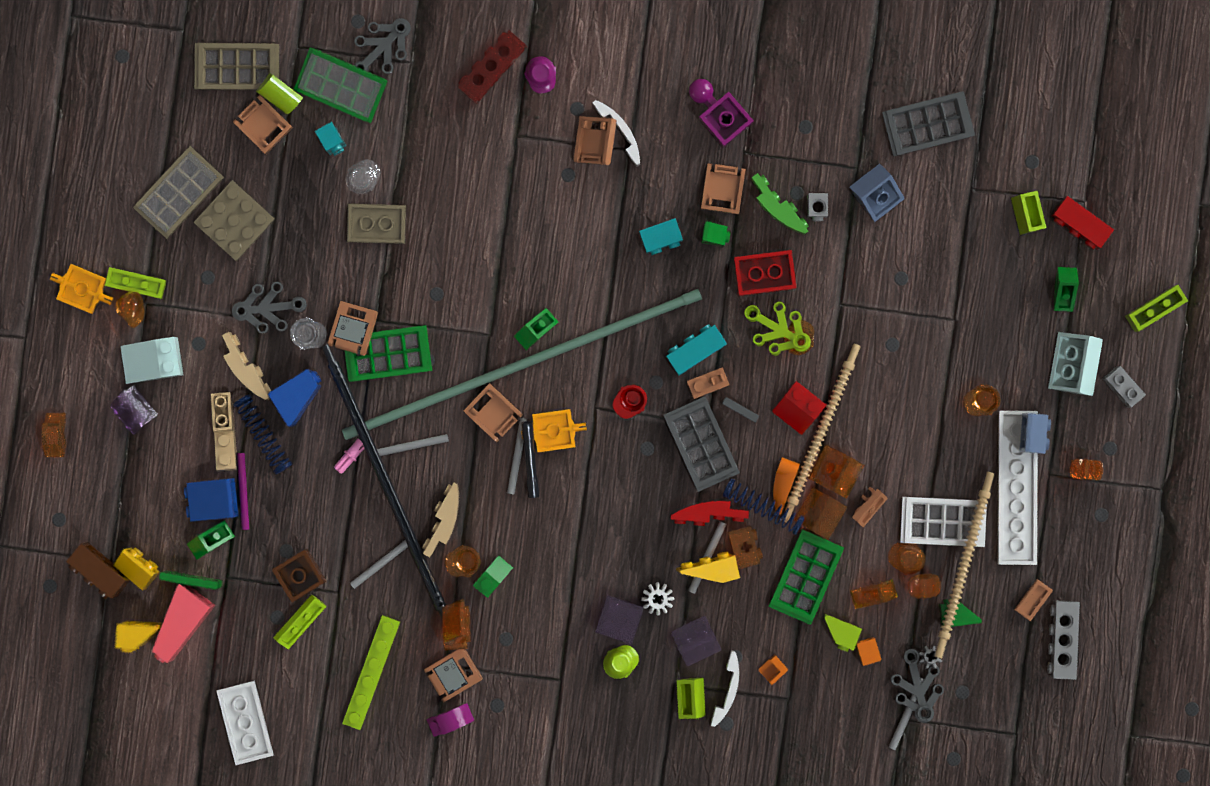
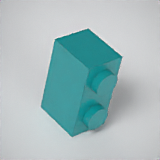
M332 122L315 131L329 155L334 154L336 156L344 151L343 148L346 147V144Z
M676 218L639 231L646 254L651 253L652 256L661 253L662 248L669 246V249L681 246L679 242L683 241Z

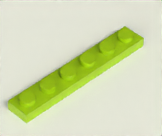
M382 615L342 724L361 730L401 621Z

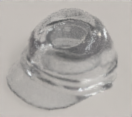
M369 159L361 160L348 169L346 175L348 188L356 194H366L369 191H373L380 178L381 171L379 166Z
M306 317L299 319L291 326L290 338L300 349L319 348L325 343L327 332L321 323Z

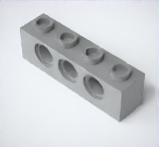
M1054 600L1053 605H1050V616H1053V624L1049 626V635H1052V643H1049L1048 653L1051 655V662H1048V674L1053 679L1077 680L1080 602ZM1063 615H1066L1068 623L1062 626L1059 620ZM1065 634L1068 640L1066 644L1060 645L1059 637ZM1061 654H1065L1067 657L1066 662L1063 664L1058 662V657Z

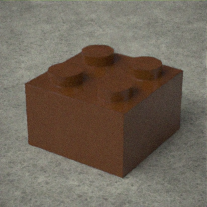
M308 549L301 551L272 569L291 602L296 601L327 582Z

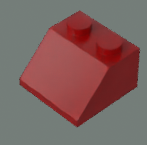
M795 381L771 412L802 435L826 407V404Z

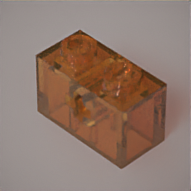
M751 526L728 531L738 569L761 564L759 560L763 559L760 547L756 548L755 541L758 540L756 530L751 529ZM743 542H746L749 545L751 544V547L748 548L749 552H745V550L743 549L741 550Z

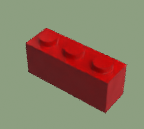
M1069 196L1064 197L1051 215L1055 218L1053 221L1061 227L1066 226L1070 229L1069 233L1076 238L1081 237L1085 240L1084 244L1092 250L1095 248L1097 250L1100 249L1114 231L1113 228Z

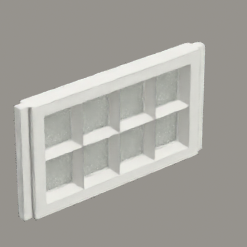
M902 497L900 543L966 546L965 541H968L966 536H969L968 531L971 530L969 526L972 525L971 520H974L972 515H975L974 510L977 509L975 505L978 504V501ZM984 509L985 515H982L984 519L981 520L982 525L979 526L981 530H978L979 536H976L978 541H975V547H985L987 509Z

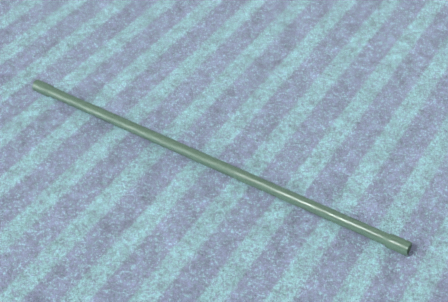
M695 289L648 310L367 420L365 424L368 430L376 428L668 311L702 299L699 289ZM355 425L342 429L345 440L359 435Z

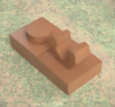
M723 367L687 381L693 399L729 386Z
M871 487L868 488L872 495L869 498L862 495V499L866 503L858 507L852 517L862 527L868 523L888 499L878 489L875 491Z

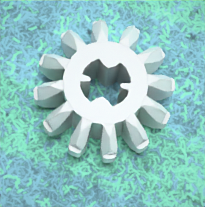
M656 582V589H653L651 584L648 585L651 592L643 591L648 597H642V601H649L644 605V608H648L651 605L650 614L653 613L654 609H657L656 614L660 615L661 608L664 613H667L665 606L669 608L673 606L667 602L668 600H674L672 596L667 597V595L672 593V590L669 589L664 592L667 587L666 584L662 586V589H659V582ZM655 594L663 596L660 604L653 602L652 599H655L653 597Z

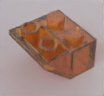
M460 599L442 607L444 650L468 649V642H471L469 606H465L464 599Z

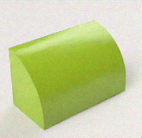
M270 73L256 91L285 114L292 112L303 99L302 96Z
M1038 191L1011 198L1020 235L1046 228Z
M704 678L677 680L679 719H697L706 716Z

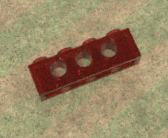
M510 30L507 33L503 32L497 38L498 43L494 48L490 46L484 53L486 57L481 62L478 60L471 69L473 71L470 75H464L458 82L460 84L459 90L476 105L527 49V45ZM503 47L509 49V54L505 57L499 55V50ZM495 62L497 64L496 69L493 71L487 70V63ZM476 76L484 78V82L481 85L473 83Z

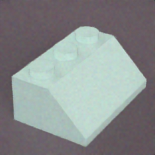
M1058 332L1048 389L1093 396L1103 339Z

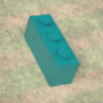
M709 324L700 329V335L696 337L691 335L683 340L685 344L680 348L676 345L668 350L669 355L666 358L678 376L727 345L715 325L712 327Z

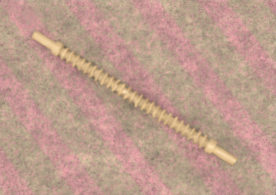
M855 343L852 346L847 361L843 362L842 367L844 368L840 370L842 373L838 375L840 378L836 380L838 383L834 385L835 390H832L833 395H830L831 400H828L829 405H826L825 415L821 416L823 420L819 421L821 424L817 426L819 429L815 431L817 434L813 436L815 439L811 441L812 446H809L810 451H807L808 456H805L804 466H801L800 475L796 477L798 480L794 482L796 485L792 486L794 490L790 491L791 496L787 498L788 504L786 509L789 508L784 521L786 523L791 517L794 507L799 503L798 498L801 497L800 492H803L802 487L806 486L804 483L808 481L806 478L810 476L808 473L812 471L810 468L814 466L812 463L816 461L815 456H818L817 451H820L821 441H824L823 437L826 436L827 427L831 425L829 422L833 421L831 418L835 416L833 412L837 411L835 407L839 406L838 401H841L840 396H843L842 391H845L844 386H847L846 381L849 380L850 371L854 370V362L861 347Z
M987 472L983 488L978 494L980 498L977 499L978 504L975 505L977 509L974 510L975 515H972L974 520H971L972 525L969 526L971 530L968 531L969 536H966L968 541H965L966 546L963 547L965 551L962 552L963 557H960L962 562H959L960 567L957 568L959 572L956 573L957 578H954L956 583H953L954 589H951L953 593L950 594L951 599L948 600L950 604L947 605L948 610H945L947 615H944L945 620L942 621L944 625L941 626L942 631H939L938 634L940 639L935 653L937 658L942 659L947 640H950L951 634L949 632L952 631L951 626L954 625L952 621L955 620L954 615H957L955 610H958L957 604H960L958 600L961 599L960 594L963 593L961 589L964 588L963 583H966L964 579L967 578L966 573L969 572L967 568L970 567L969 562H972L970 559L973 557L972 551H975L973 547L976 546L975 541H978L976 536H979L978 530H981L979 526L982 525L981 520L984 519L982 515H985L984 509H987L985 505L988 504L987 499H990L991 496L989 491L994 477L992 472Z

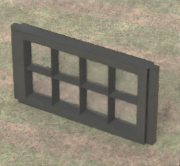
M964 91L882 112L893 157L975 136Z
M702 397L663 415L698 492L740 473L706 397Z

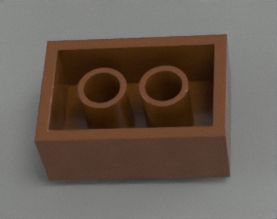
M89 542L81 543L66 561L70 564L68 567L74 573L78 574L79 572L84 576L83 580L90 586L95 585L99 588L98 592L106 599L108 597H117L130 582L127 577L113 567L114 563Z

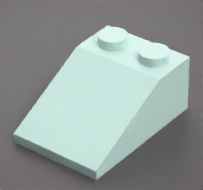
M178 337L162 338L121 346L126 384L183 375Z

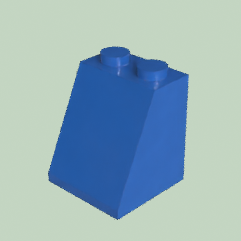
M307 369L268 393L288 427H293L297 424L322 387L319 383L322 380L316 371Z
M235 478L186 483L187 487H184L185 499L188 498L189 506H186L187 518H190V521L239 516Z

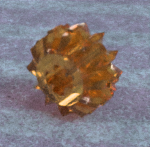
M1074 459L1070 466L1071 477L1080 480H1100L1103 474V463L1098 460Z
M924 573L913 575L909 578L908 590L912 597L924 599L936 597L941 593V582L938 575Z

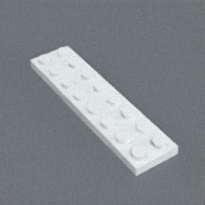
M998 411V564L1037 565L1038 453L1019 452L1022 413L1038 414V411Z

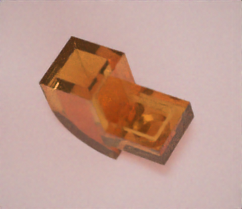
M46 413L45 423H42V447L45 457L65 456V413Z

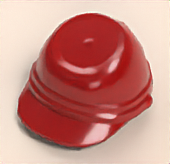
M638 385L621 387L613 400L612 406L614 411L624 419L632 418L645 410L644 408L647 403L646 392Z

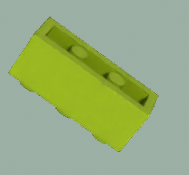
M1175 285L1125 315L1134 332H1139L1188 302L1179 285Z

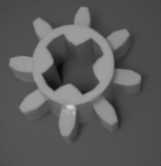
M925 646V653H919V656L922 657L919 664L924 663L926 665L925 669H928L929 666L936 669L937 665L935 663H941L942 660L935 657V646L932 649H928ZM930 653L933 654V655H932V658L935 659V660H932L931 662H929V661H928L929 658L926 657V656H928Z

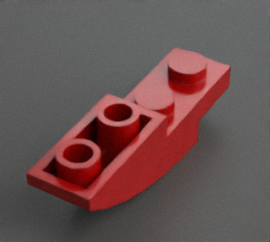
M708 501L680 509L671 514L670 519H673L676 524H686V521H694L693 525L705 526V522L709 523L710 515H713V519L717 520L733 517L732 521L744 522V518L748 519L749 511L730 509L731 501Z

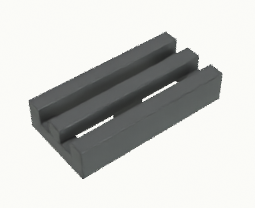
M727 397L722 402L726 407L754 423L759 418V415Z

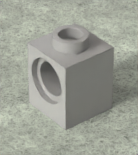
M809 193L807 195V218H812V221H823V218L828 217V193ZM816 202L820 203L823 207L822 212H815L812 208L813 204Z

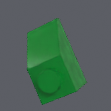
M706 221L701 243L724 247L725 243H729L731 232L727 231L728 226Z
M1057 268L1054 289V311L1073 312L1079 285L1077 268Z
M545 308L524 325L514 337L525 350H528L549 332L558 321Z
M224 520L198 535L187 545L196 560L235 536Z
M498 556L473 586L488 598L513 567Z
M944 599L943 603H939L941 626L944 625L942 622L945 620L944 615H947L945 610H948L949 599ZM961 603L957 604L958 610H955L957 615H954L953 626L982 623V619Z

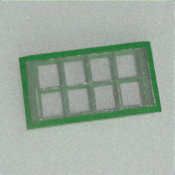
M310 47L294 90L371 123L388 81Z
M427 325L372 332L365 356L360 355L362 347L359 348L358 354L345 351L349 382L433 371Z
M802 529L768 607L811 625L844 547Z

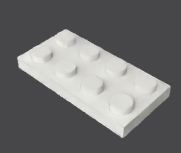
M255 681L217 690L235 765L273 756Z

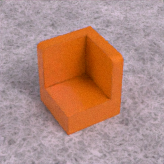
M874 637L856 643L863 666L881 661Z
M774 654L758 670L773 685L789 669Z

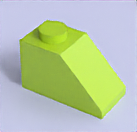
M824 614L823 618L833 641L838 644L837 648L846 652L849 649L854 651L862 629Z

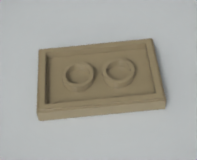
M348 204L347 242L405 244L406 205Z

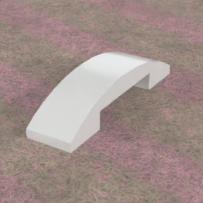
M596 100L592 102L601 118L610 116L612 119L617 120L616 126L631 145L625 152L635 166H639L640 157L637 143L627 124L607 105Z
M733 650L730 652L726 670L733 672L723 707L715 705L710 723L713 727L725 717L737 692L739 664L736 652Z

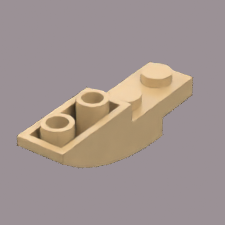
M231 332L223 334L222 337L230 353L223 357L232 372L241 383L257 396L265 400L271 399L268 395L271 392L270 387L267 383H263L261 377L264 375L259 365L255 366L252 363L247 366L248 359L244 351L240 352L238 348L240 342L236 334L232 335Z
M231 393L211 394L216 470L217 472L237 470L236 436Z
M455 482L453 485L449 484L444 492V495H446L444 501H439L434 510L437 512L435 517L441 519V522H436L432 529L433 537L431 540L427 538L422 547L425 550L423 554L428 557L432 556L439 541L447 544L454 529L459 507V488Z

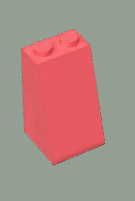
M179 584L153 647L154 657L162 663L173 661L215 607V604L190 585Z

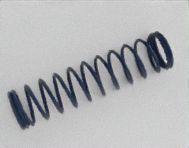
M248 394L242 397L241 399L237 400L235 403H233V406H242L238 410V414L247 412L241 418V420L250 419L246 423V427L255 425L249 431V433L252 434L260 431L253 438V440L263 438L257 444V446L260 447L268 444L265 448L262 449L261 453H266L273 450L266 456L265 459L268 460L276 457L269 464V466H274L281 463L273 471V473H275L276 475L290 467L292 463L290 461L284 464L289 460V458H286L284 460L272 464L279 457H281L285 453V451L271 457L269 456L277 449H279L281 445L275 446L269 450L264 451L267 447L273 444L277 440V438L260 445V443H262L266 438L272 435L273 432L267 433L261 437L256 438L260 433L266 430L269 427V425L264 426L258 430L252 431L263 421H265V419H261L255 423L248 425L252 420H254L257 416L261 414V412H258L250 417L244 418L251 411L257 408V405L240 412L245 406H247L249 403L253 401V399H250L252 396Z
M731 479L723 492V497L731 499L735 494L734 503H737L741 499L742 507L748 502V510H751L755 505V514L762 509L761 517H764L769 512L768 521H771L776 515L775 525L778 524L783 518L781 524L782 528L786 527L787 524L790 522L788 531H792V534L794 535L798 532L805 518L803 515L799 517L795 525L790 529L792 521L796 514V512H793L787 523L783 526L786 515L789 510V508H787L782 517L776 523L782 504L778 507L774 515L770 518V514L775 504V501H773L769 509L763 515V511L768 501V497L765 499L761 507L756 511L757 505L762 494L758 496L756 501L749 508L755 490L752 491L748 499L742 505L748 486L745 488L741 496L736 500V496L738 494L741 483H739L736 490L729 497L730 491L735 483V479Z

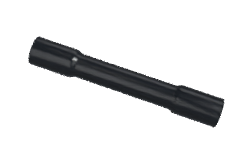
M524 421L521 425L525 448L528 498L539 497V486L536 474L533 422Z

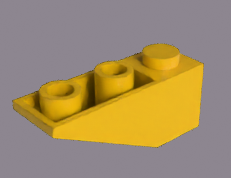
M728 552L717 554L718 557L711 559L710 557L700 558L699 562L693 564L692 562H685L681 564V567L676 568V571L681 574L720 583L740 578L736 558Z

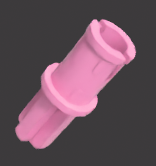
M357 438L353 445L347 451H344L345 454L334 466L339 473L342 474L353 461L356 462L358 455L365 449L362 441Z

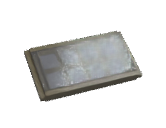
M195 43V90H257L269 73L279 79V44Z
M190 146L133 208L168 239L224 177Z

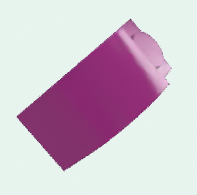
M467 703L427 719L434 737L441 734L444 735L474 721Z

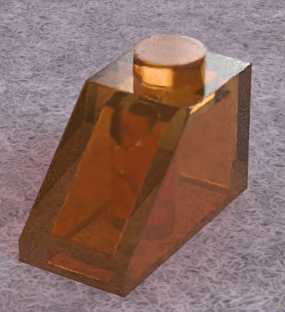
M893 579L850 590L855 609L885 603L898 598Z

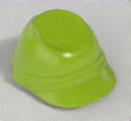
M622 645L607 652L603 661L604 670L614 679L627 678L638 665L639 656L633 647Z

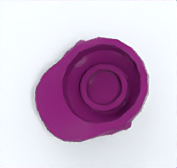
M542 56L535 57L528 62L524 75L531 89L541 94L551 91L556 84V66L548 58Z

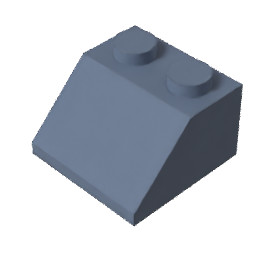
M878 164L850 186L854 196L874 222L905 199L892 175L881 164Z
M1022 413L1019 452L1045 454L1046 450L1049 449L1047 431H1050L1051 419H1048V415Z

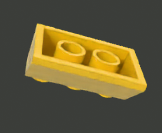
M125 621L117 624L116 648H121V652L136 651V649L145 645L160 632L163 623Z

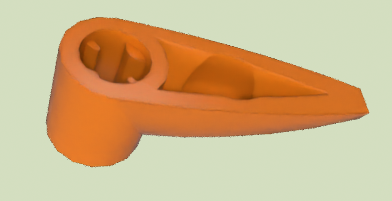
M783 457L778 466L773 487L775 510L782 504L779 515L782 513L800 466L799 463Z

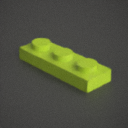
M109 267L105 286L162 299L166 280Z
M311 594L273 638L289 650L327 606Z

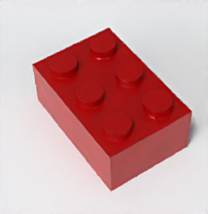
M792 250L733 258L738 297L794 290L797 288Z

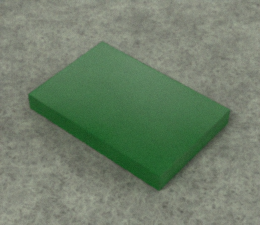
M167 570L160 572L159 577L163 581L214 590L221 588L223 580Z

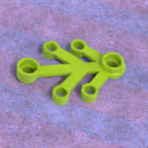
M776 302L773 306L774 311L777 313L779 324L763 316L755 305H750L745 309L747 320L750 322L758 321L774 331L754 335L753 342L756 346H762L767 341L783 337L789 339L790 341L781 344L772 343L769 346V351L774 356L779 355L781 351L793 348L798 352H804L810 347L811 339L807 334L803 333L801 326L802 316L798 311L791 312L789 316L794 324V334L788 330L784 303ZM782 305V310L777 311V306ZM752 312L757 313L755 317H750ZM794 315H799L797 320L792 319ZM758 337L762 338V341L760 343L756 342V339ZM800 340L805 341L804 345L801 346L798 345V342ZM778 347V351L772 352V348Z

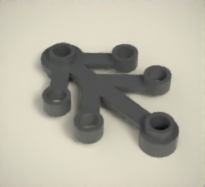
M403 18L395 20L393 24L371 22L368 25L370 33H391L386 38L357 36L355 38L357 47H377L363 61L356 62L354 66L362 65L364 70L369 72V66L384 52L382 71L387 75L391 74L394 70L392 65V43L396 39L398 40V50L395 53L396 58L399 61H404L407 58L405 37L409 35L411 26ZM372 25H377L376 31H371ZM399 25L405 26L403 31L398 30ZM359 38L364 39L362 45L357 44ZM401 51L405 53L403 58L398 57V53ZM386 65L391 66V70L389 72H386L384 70V67Z
M274 282L271 285V290L262 302L257 306H251L255 299L264 293V287L260 284H255L247 299L233 306L232 315L239 321L247 320L257 328L259 333L265 334L269 330L268 324L260 322L252 315L260 313L276 325L277 330L285 331L288 328L287 322L280 320L271 312L289 309L303 312L307 307V302L302 297H295L290 302L270 304L276 295L283 291V285L280 282ZM276 284L281 286L279 291L274 290ZM260 286L262 291L257 294L255 288ZM296 301L302 302L300 308L295 306ZM239 308H244L245 313L243 315L238 313ZM280 322L285 323L284 329L278 327ZM262 324L266 326V330L263 332L259 329Z
M908 649L904 652L903 659L909 664L913 685L905 681L899 674H893L890 681L893 685H899L915 695L918 704L907 699L904 693H897L895 701L915 711V717L918 721L927 723L934 716L932 707L938 697L944 693V687L941 684H935L932 687L933 693L927 702L925 701L924 694L933 679L939 675L940 669L937 666L936 674L932 675L930 670L933 667L929 666L927 669L928 674L921 684L917 667L919 653L914 649ZM909 653H912L914 655V658L912 660H908L907 655ZM895 676L900 678L899 683H894L893 678ZM940 686L941 692L937 694L935 688ZM899 695L904 696L903 702L898 701ZM923 709L927 711V715L925 717L921 715V711Z

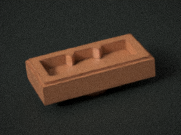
M1036 579L1014 610L1031 621L1053 590Z

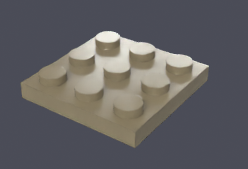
M232 180L193 223L235 261H238L273 223L275 218Z

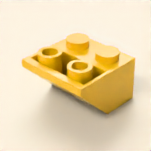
M137 548L124 549L113 567L142 591L146 590L160 573L157 569L158 565L152 560L147 561L142 557L144 554Z

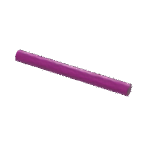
M237 453L242 530H249L245 453Z

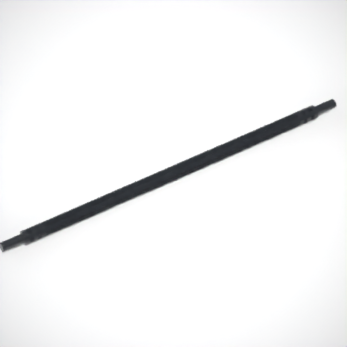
M329 344L322 347L329 363L327 366L331 371L330 373L339 389L435 605V609L439 611L445 627L448 628L453 623L446 610L447 605L439 591L348 386L339 362L335 360Z

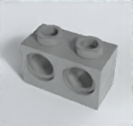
M1121 366L1115 367L1102 379L1127 408H1132L1146 395Z

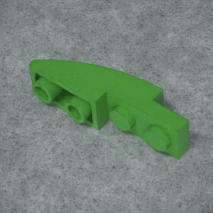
M758 173L754 175L751 180L761 193V195L756 197V201L783 226L805 235L808 232L807 228L809 226L803 217L799 218L796 212L798 210L792 202L788 203L787 200L780 204L778 202L780 198L775 191L771 192L768 188L769 182L765 176H760Z

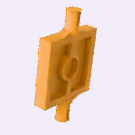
M70 264L67 273L63 277L55 273L51 274L53 277H50V280L60 284V290L56 298L59 301L93 314L96 305L100 301L109 305L112 302L106 299L113 301V297L103 294L106 278L73 264Z
M570 409L532 414L537 452L575 447V432L587 431L586 427L579 428L586 426V422L574 424Z

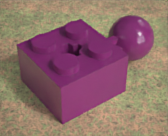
M697 79L691 83L689 87L691 99L697 103H704L709 108L699 116V120L723 148L753 123L754 120L730 92L717 101L713 97V86L708 80ZM722 116H724L725 118L729 116L730 124L722 123Z

